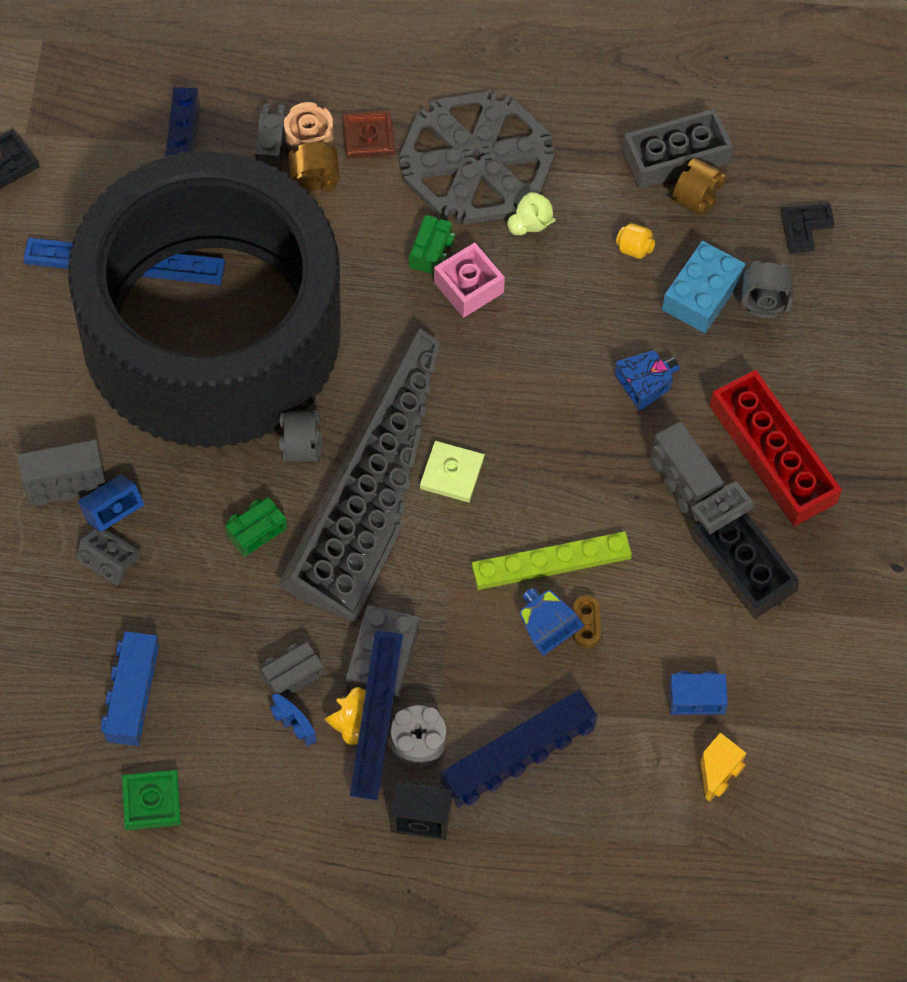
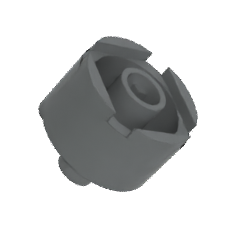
M762 261L752 262L742 278V306L744 308L746 306L749 309V313L753 316L761 318L777 317L778 312L783 310L784 313L788 312L793 304V276L790 272V267L786 264L763 263Z
M318 410L280 412L281 428L283 427L284 436L279 437L280 451H283L284 462L320 461L322 435L321 431H319V426L316 425V423H321Z

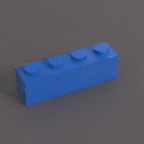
M125 632L123 641H118L116 654L119 657L118 666H113L111 681L114 682L112 691H108L106 706L109 707L108 715L103 716L101 722V732H104L107 742L133 746L140 745L159 650L157 635Z

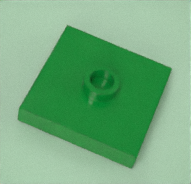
M178 770L122 775L125 831L181 825Z

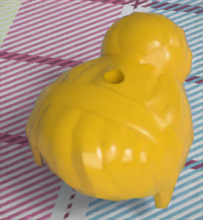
M360 687L353 688L347 697L337 698V702L342 707L341 710L325 718V721L331 727L342 733L344 742L349 745L360 744L366 736L363 723L368 712L369 697L367 691Z

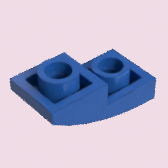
M277 693L272 695L273 706L270 709L275 720H281L285 728L292 725L297 739L303 738L306 746L315 743L316 732L304 714L283 696Z

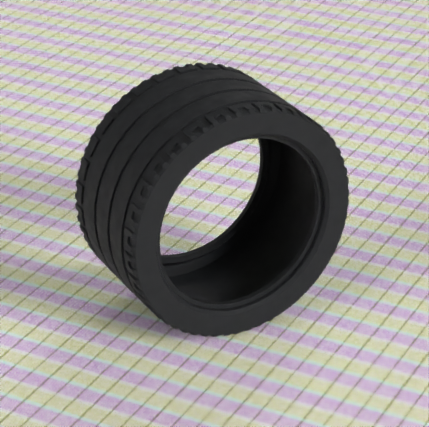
M193 151V153L183 152L178 155H168L166 158L155 159L148 164L145 163L136 170L129 171L124 177L121 176L115 184L106 188L105 193H101L98 196L96 203L91 204L89 212L84 214L82 218L83 223L78 225L77 235L73 238V248L70 249V260H68V280L83 354L90 377L93 379L97 390H100L103 399L109 402V406L112 409L117 410V414L121 418L125 417L132 426L137 425L138 429L142 432L147 431L151 433V436L155 438L161 437L166 442L173 441L178 445L188 444L189 447L197 445L204 446V448H210V446H217L218 448L223 447L222 445L231 444V446H234L241 442L247 443L254 438L260 439L267 433L272 434L275 432V429L280 427V412L306 410L308 404L315 401L317 393H321L324 383H327L329 380V374L334 369V361L337 360L340 346V262L338 245L335 241V234L333 229H331L330 221L325 218L322 207H318L316 199L309 196L308 190L301 188L300 183L289 178V175L285 172H280L278 168L271 167L261 160L257 161L249 156L244 157L240 156V154H229L222 151ZM203 248L231 249L255 256L282 274L297 294V299L287 316L269 334L247 347L219 355H187L163 349L135 333L119 315L123 302L131 288L153 266L176 254Z

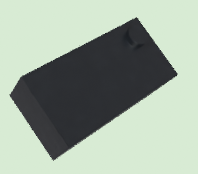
M747 513L711 534L706 531L701 523L692 527V539L754 619H757L798 591L799 579Z

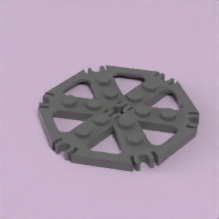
M489 91L436 99L435 102L430 103V109L433 112H426L422 108L421 116L417 113L399 155L400 168H409L402 170L403 182L440 218L443 211L444 220H448L449 215L456 214L457 224H460L463 216H466L463 220V225L510 218L516 214L518 204L525 195L530 192L541 195L555 159V148L545 147L552 144V137L514 98L510 105L509 96H506L504 101L498 102L497 93L494 92L491 100H488L490 98ZM470 104L482 106L483 110L473 134L451 115V108ZM511 114L518 116L532 130V134L527 137L498 141L506 118ZM428 128L449 149L419 153L414 149L421 130ZM474 154H478L481 157L479 161H476ZM534 161L540 162L536 177L531 184L522 183L506 167L508 165ZM456 174L448 195L442 198L437 197L421 181L424 178ZM481 180L504 201V204L480 209L472 206Z

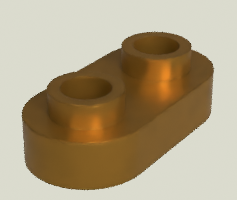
M585 595L579 597L573 606V611L584 624V627L573 635L574 641L579 647L591 649L599 643L601 637L600 604L594 597ZM588 609L591 613L585 615L582 613V610ZM589 634L592 638L584 639L582 635Z

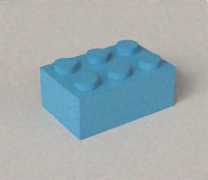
M702 241L666 292L662 310L706 333L741 282L746 264Z

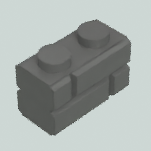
M304 642L301 645L295 643L286 649L284 655L279 658L271 657L263 663V667L260 668L261 677L272 695L277 693L286 698L324 675V666L308 642Z

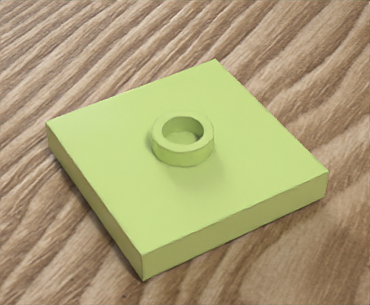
M435 441L420 483V489L470 503L485 454Z

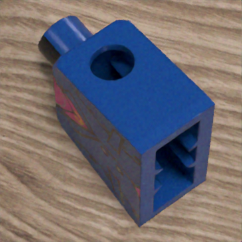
M649 351L617 361L614 375L640 412L671 389L673 380L671 374L679 370V364L673 356L662 361L655 351Z

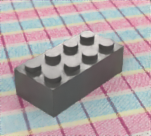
M716 109L626 133L624 134L622 151L639 189L680 178L683 171L687 173L691 169L688 163L693 158H697L715 168L730 164L733 145Z

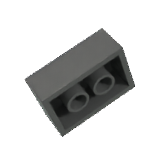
M682 421L655 435L650 464L654 471L659 472L664 478L663 481L667 490L670 493L673 492L677 497V502L682 512H687L690 518L694 519L691 507L695 506L698 501L718 492L723 487L724 482Z
M97 440L18 454L22 484L29 506H42L56 500H72L77 496L88 495L106 484Z
M367 605L346 676V688L348 691L360 687L366 690L369 696L399 703L419 633V617Z

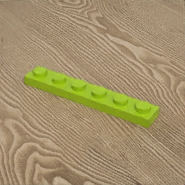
M620 532L472 562V571L477 590L629 560L632 557L626 532Z

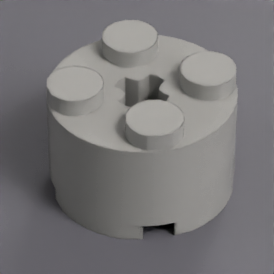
M416 705L400 710L396 714L391 726V747L394 755L410 768L421 769L433 765L445 750L446 726L443 718L435 708ZM416 735H421L422 738L416 739Z

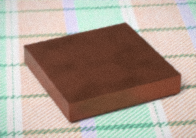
M391 110L343 114L347 159L395 155Z

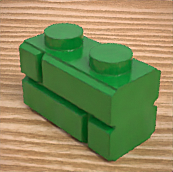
M428 215L424 216L409 254V267L411 269L434 275V267L447 260L448 253L445 252L447 247L452 248L456 233H452L453 224L442 219L438 220Z
M269 497L263 501L260 499L254 501L249 506V510L241 515H233L225 525L227 537L243 557H246L287 529L285 516L277 509Z

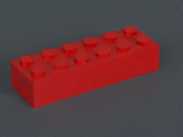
M757 370L713 391L709 407L793 526L838 503L842 492L841 487Z

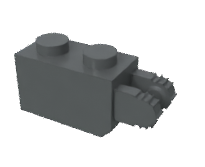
M264 103L263 113H260L255 160H261L271 167L278 168L281 172L285 141V105L279 104L276 115L271 114L270 104Z

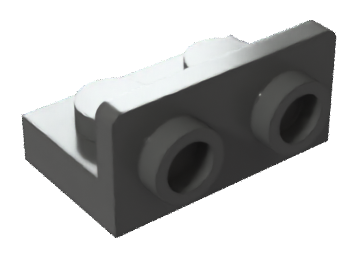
M735 481L730 485L723 486L710 497L698 501L691 508L695 522L697 524L701 523L706 531L711 534L755 507L751 498Z
M95 528L80 540L76 559L118 586L122 583L124 572L140 560L142 552L106 529L100 532Z

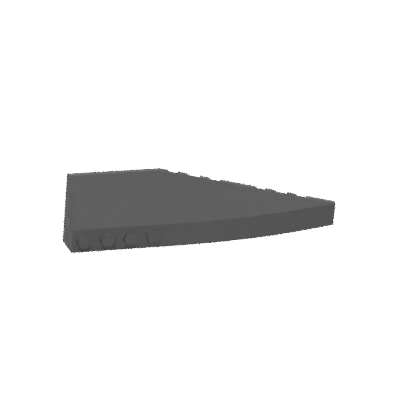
M420 328L417 329L366 416L278 583L279 587L299 600L352 622L357 620L400 532V517L404 513L405 494L410 485V470L414 466L421 433V419L424 417L426 410L424 406L425 400L430 391L431 373L434 372L440 344L439 341Z

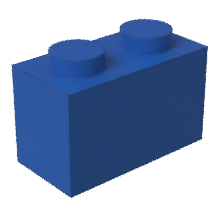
M122 474L77 501L86 521L100 532L144 506L135 483Z
M681 671L671 674L669 682L670 715L725 714L728 705L726 674H718L715 671H707L703 674H691L688 671Z

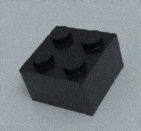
M414 781L396 782L391 811V832L446 840L451 813L452 790H447L442 785L426 787L419 786V783Z

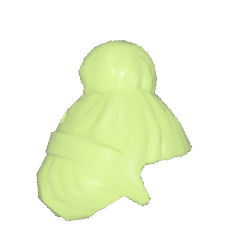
M530 192L522 198L518 204L516 214L508 219L507 225L513 235L521 236L526 234V232H541L549 224L555 222L556 219L553 218V208L550 201L543 195Z

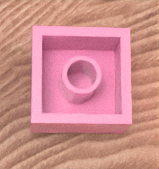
M476 243L471 244L434 267V284L463 318L504 293L505 277Z

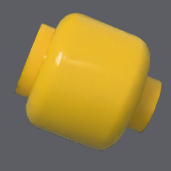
M634 223L622 227L616 240L621 253L637 259H642L647 253L650 254L655 246L652 231Z

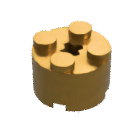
M310 142L299 145V150L294 153L293 149L289 152L290 176L292 180L300 183L301 188H305L309 193L312 190L322 189L323 192H332L336 189V184L340 181L337 150L334 146L331 149L326 147V143Z
M693 158L688 163L691 169L687 173L683 171L673 192V196L676 199L673 202L698 215H704L707 209L712 210L718 199L715 195L718 188L721 189L727 175L723 174L721 170L697 158Z

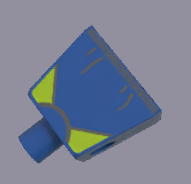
M532 588L524 593L523 599L527 606L521 609L520 615L534 645L543 656L584 627L576 613L551 590H547L540 595L535 588Z

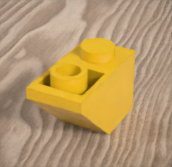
M722 733L708 746L701 758L705 799L709 802L715 795L720 797L729 786L727 783L732 775L737 777L746 766L743 763L746 752Z

